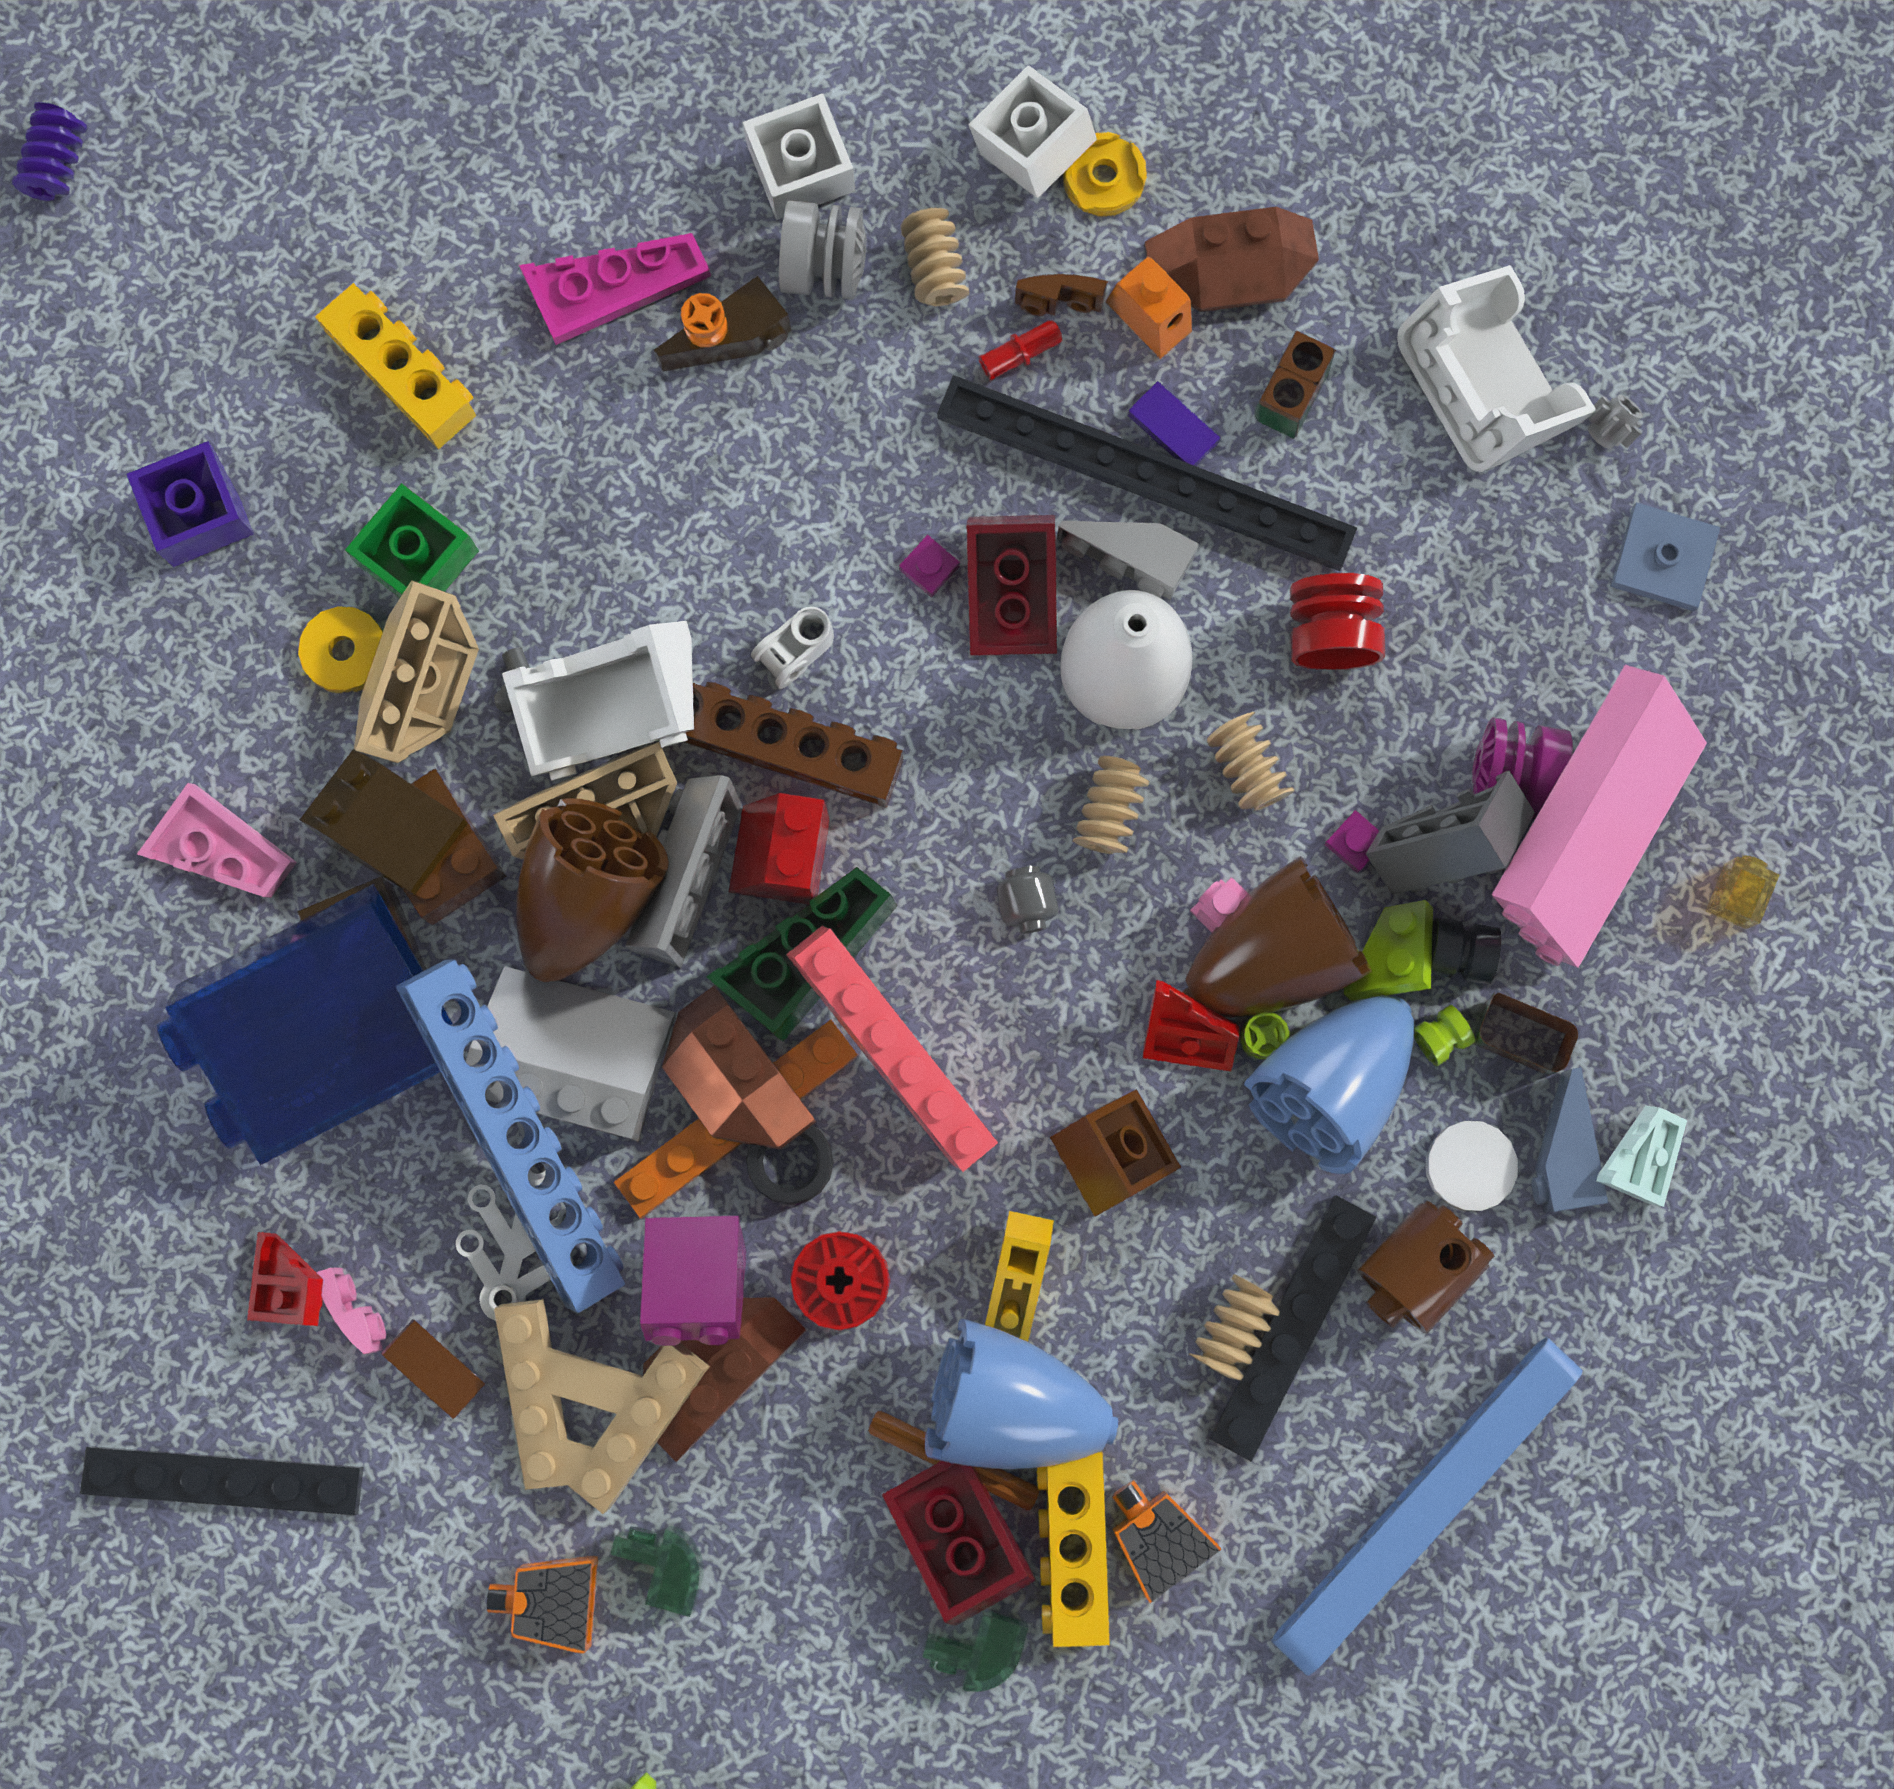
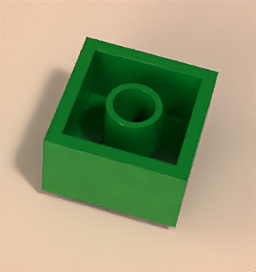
M402 483L345 549L360 568L399 598L411 580L445 592L479 552L477 546L466 532Z

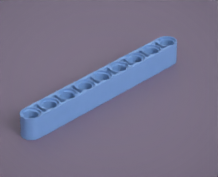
M1548 1337L1539 1341L1276 1631L1272 1638V1643L1306 1676L1314 1673L1571 1389L1581 1376L1583 1370Z

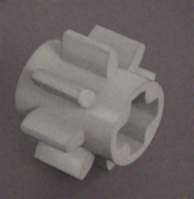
M1618 395L1610 401L1602 396L1594 405L1596 411L1589 418V421L1592 423L1589 425L1588 431L1592 438L1601 446L1612 449L1614 446L1618 447L1621 443L1624 447L1628 448L1642 434L1638 429L1641 426V423L1638 421L1643 417V414L1639 407L1626 396Z

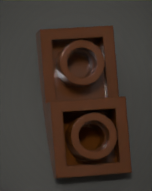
M1071 274L1032 276L1017 281L1014 304L1020 305L1024 312L1033 316H1044L1045 313L1055 316L1060 301L1066 302L1070 309L1080 313H1089L1091 310L1101 313L1108 281Z
M414 1319L381 1353L452 1419L463 1410L485 1385L480 1378Z

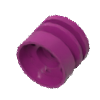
M1492 717L1487 723L1474 758L1472 770L1474 795L1497 784L1496 776L1509 770L1535 812L1532 819H1536L1573 755L1571 731L1538 725L1534 729L1529 742L1526 743L1524 723L1514 721L1509 729H1507L1506 720Z

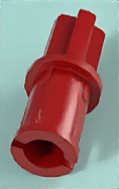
M1049 320L1020 336L1012 334L1010 341L978 356L979 363L988 380L992 381L1021 364L1028 366L1031 358L1061 343L1063 340L1062 333L1058 325Z

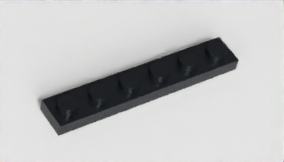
M1337 1195L1333 1196L1276 1307L1280 1311L1279 1315H1272L1268 1323L1271 1329L1269 1332H1263L1259 1340L1261 1346L1260 1348H1255L1251 1356L1252 1362L1246 1365L1242 1373L1243 1378L1238 1381L1209 1437L1210 1440L1252 1462L1376 1220V1216Z
M89 1446L85 1449L80 1494L357 1515L359 1514L364 1467Z

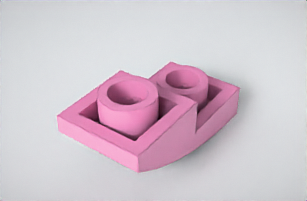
M328 1268L316 1272L323 1278L321 1295L323 1301L343 1334L363 1354L382 1351L381 1340L386 1339V1330L382 1317L379 1313L373 1314L371 1306L353 1309L351 1301L356 1300L357 1294L352 1277L349 1274L344 1275L342 1268Z

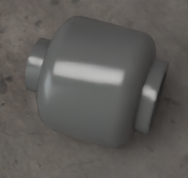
M1028 866L1007 871L1005 873L1006 879L1002 880L997 886V896L1003 922L1009 926H1019L1021 934L1047 929L1045 921L1054 918L1059 911L1052 877L1047 873L1040 872L1039 866Z

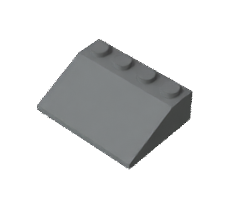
M716 775L691 778L687 780L684 790L678 788L675 792L670 806V814H673L674 817L669 831L662 830L658 837L668 856V869L651 901L636 922L623 935L624 938L628 939L626 947L630 951L681 969L742 805L729 777Z
M504 966L487 1007L496 1020L498 1029L493 1032L501 1048L506 1045L517 1060L519 1070L515 1074L522 1088L528 1086L538 1100L540 1110L536 1114L639 1142L676 1012L562 981L542 982L535 979L529 972ZM476 1040L472 1041L466 1058V1063L469 1066L477 1064L482 1057L481 1045ZM494 1081L486 1088L485 1099L486 1101L498 1104L503 1098V1087L498 1081Z

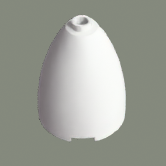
M1125 590L1104 596L1082 612L1067 634L1060 663L1061 679L1065 692L1077 710L1096 724L1118 729L1137 730L1158 723L1178 706L1187 690L1193 659L1189 634L1176 611L1164 600L1153 594L1137 590Z

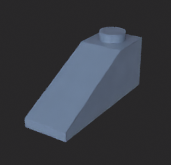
M1581 1067L1561 1073L1535 1166L1537 1177L1531 1179L1534 1200L1537 1205L1542 1204L1544 1213L1608 1203L1605 1185L1596 1181L1601 1171V1164Z

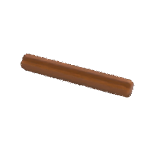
M883 1411L875 1413L868 1430L871 1435L930 1464L935 1465L941 1461L927 1457L925 1452L926 1432ZM974 1466L988 1492L1025 1510L1033 1508L1040 1491L1037 1486L1002 1469Z

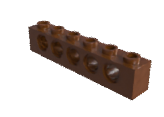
M706 682L705 687L693 683V700L699 703V708L694 714V730L686 732L688 741L683 743L881 807H888L904 760L903 750L897 749L898 744L895 741L878 735H873L872 739L869 740L855 735V729L838 722H831L830 727L813 722L814 716L798 709L790 708L788 713L773 709V704L770 701L758 696L748 695L746 700L730 695L731 690L714 682ZM734 713L739 715L741 721L735 729L725 731L718 727L719 720L725 714ZM774 726L783 731L781 739L774 744H765L759 740L761 732L767 727ZM809 740H818L825 745L824 751L815 758H808L801 753L802 746ZM852 753H859L867 759V762L861 770L849 771L842 766L845 757Z

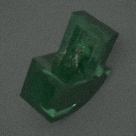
M672 1525L665 1530L662 1542L655 1541L657 1533L640 1527L630 1526L628 1533L623 1531L615 1536L610 1555L655 1567L645 1605L690 1617L695 1611L704 1577L703 1558L694 1540L683 1530Z
M985 1609L982 1611L973 1645L928 1632L922 1658L929 1659V1667L943 1673L955 1675L957 1668L965 1670L962 1690L969 1692L987 1691L1005 1682L1016 1669L1029 1629L1028 1623Z

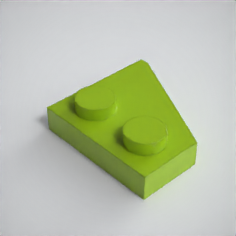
M1426 900L1384 907L1362 951L1372 969V973L1344 987V995L1351 1001L1431 989L1433 907Z

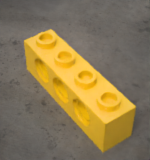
M352 283L319 312L315 318L325 333L439 450L476 417L469 403L474 397L458 379L450 383L441 372L445 370V367L430 350L427 349L421 353L412 344L417 339L402 321L398 320L393 324L384 315L388 311L387 307L371 290L364 294ZM373 329L379 330L375 338L363 340L364 335L368 331ZM398 359H408L407 364L403 368L398 370L391 369L393 363ZM437 388L433 397L426 400L419 399L425 389Z
M1101 1451L1076 1461L1037 1467L1038 1490H1047V1509H1038L1039 1538H1048L1049 1557H1040L1041 1586H1050V1605H1042L1041 1607L1042 1633L1051 1634L1053 1647L1110 1645L1103 1452ZM1069 1486L1079 1488L1084 1496L1082 1505L1075 1511H1065L1058 1505L1059 1493ZM1070 1534L1079 1535L1085 1540L1084 1552L1074 1559L1066 1558L1059 1552L1060 1542L1065 1536ZM1076 1582L1085 1586L1087 1596L1082 1604L1068 1606L1061 1600V1592L1069 1583Z

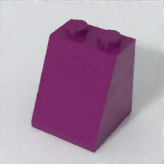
M739 1216L645 1218L640 1325L646 1341H652L660 1346H673L679 1344L681 1340H699L708 1345H720L726 1343L728 1339H740L746 1248Z

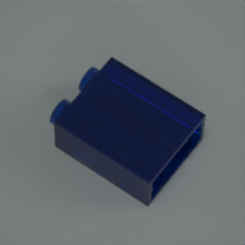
M374 884L177 984L165 1006L170 1017L157 1023L160 1041L175 1066L182 1072H185L200 1065L217 1095L204 1102V1107L209 1122L221 1142L229 1149H233L246 1142L260 1165L441 1072L396 988L398 984L423 972V969ZM443 1006L441 1010L443 1020L448 1025L454 1024Z

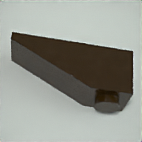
M756 276L721 301L727 320V333L718 345L710 348L696 346L687 338L683 328L654 349L658 365L665 372L754 356L766 348L769 351L774 350L785 342L788 332L791 331L789 314L759 276ZM698 324V326L706 328L704 324Z

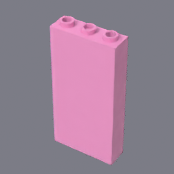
M1628 665L1623 667L1492 893V896L1504 909L1502 915L1521 929L1519 935L1537 948L1535 954L1552 965L1559 966L1561 962L1579 968L1707 744L1664 675Z

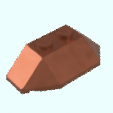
M1276 206L1191 217L1145 241L1146 257L1152 258L1189 296L1191 307L1199 312L1285 301L1319 261L1313 220Z
M714 985L678 1012L662 1068L713 1138L782 1149L817 1122Z
M775 1297L743 1298L740 1339H728L726 1343L720 1345H708L699 1340H681L680 1343L710 1367L692 1390L657 1443L677 1462L807 1329ZM660 1346L643 1363V1376L664 1346Z

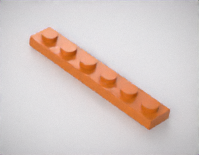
M829 1020L773 1062V1064L801 1100L856 1059L858 1054L834 1022ZM698 1118L614 1181V1184L638 1217L643 1219L742 1143L713 1138Z

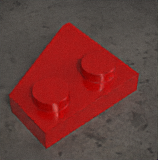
M1156 980L1142 1058L1231 1072L1239 1040V1026L1164 981Z
M257 1232L247 1320L318 1326L319 1313L323 1303L321 1296L323 1278L278 1234Z

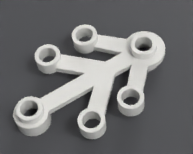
M529 1170L528 1181L532 1187L539 1185L544 1180L546 1172L536 1174ZM477 1185L468 1194V1204L474 1211L480 1213L504 1253L500 1274L483 1251L484 1240L478 1231L473 1229L462 1231L456 1239V1248L462 1256L469 1259L484 1284L480 1293V1306L489 1318L496 1321L494 1308L498 1307L494 1303L496 1292L507 1290L512 1295L511 1303L524 1302L528 1293L551 1279L543 1265L518 1278L522 1260L536 1250L516 1213L512 1229H510L495 1204L494 1191L487 1185ZM484 1189L489 1192L491 1201L487 1206L478 1207L473 1203V1194L477 1190ZM566 1207L562 1208L557 1217L550 1221L552 1226L562 1223V1216L566 1213ZM467 1234L475 1235L479 1240V1246L473 1252L464 1251L461 1247V1239Z

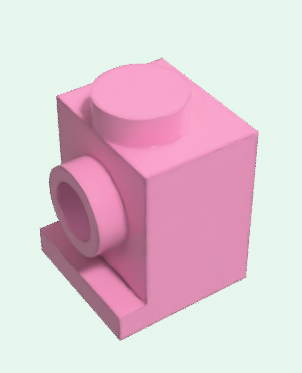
M1232 877L1226 883L1221 879L1204 892L1198 899L1199 902L1190 912L1206 928L1213 932L1216 927H1220L1227 915L1236 910L1240 905V901L1248 892Z

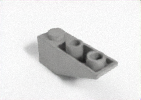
M1061 521L1057 533V539L1062 541L1061 546L1070 554L1083 558L1086 554L1099 561L1100 568L1107 574L1116 578H1122L1125 575L1138 582L1137 587L1141 591L1153 594L1159 598L1164 596L1171 600L1191 565L1199 546L1197 542L1161 523Z

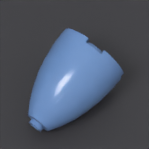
M1381 995L1367 998L1335 1009L1292 1035L1274 1050L1244 1083V1086L1251 1090L1254 1098L1249 1107L1255 1117L1292 1152L1298 1147L1304 1153L1321 1160L1318 1163L1321 1170L1334 1174L1352 1172L1378 1138L1401 1093L1413 1048L1414 1019L1411 1015L1412 1010L1410 1006L1397 996ZM1293 1115L1299 1118L1295 1124L1291 1119Z
M966 1319L959 1320L957 1330L962 1332L958 1340L948 1339L930 1401L933 1403L931 1420L936 1423L935 1429L928 1428L925 1433V1452L928 1458L965 1466L994 1469H1026L1076 1461L1101 1452L1106 1444H1113L1118 1429V1418L1113 1416L1112 1407L1077 1372L1053 1355L1023 1339Z

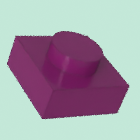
M927 534L899 565V570L932 598L960 567V561Z
M1355 810L1324 845L1353 871L1358 873L1369 861L1366 853L1379 830Z

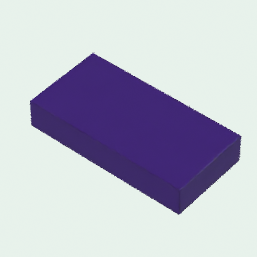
M1159 381L1128 410L1127 416L1173 458L1197 466L1220 441V437Z

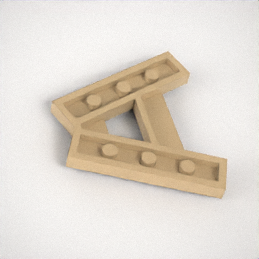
M544 1299L499 1305L494 1308L525 1490L568 1485L602 1514L606 1513L615 1503L710 1366L679 1343L673 1346H664L644 1376L552 1349ZM561 1397L616 1414L594 1448L568 1440Z

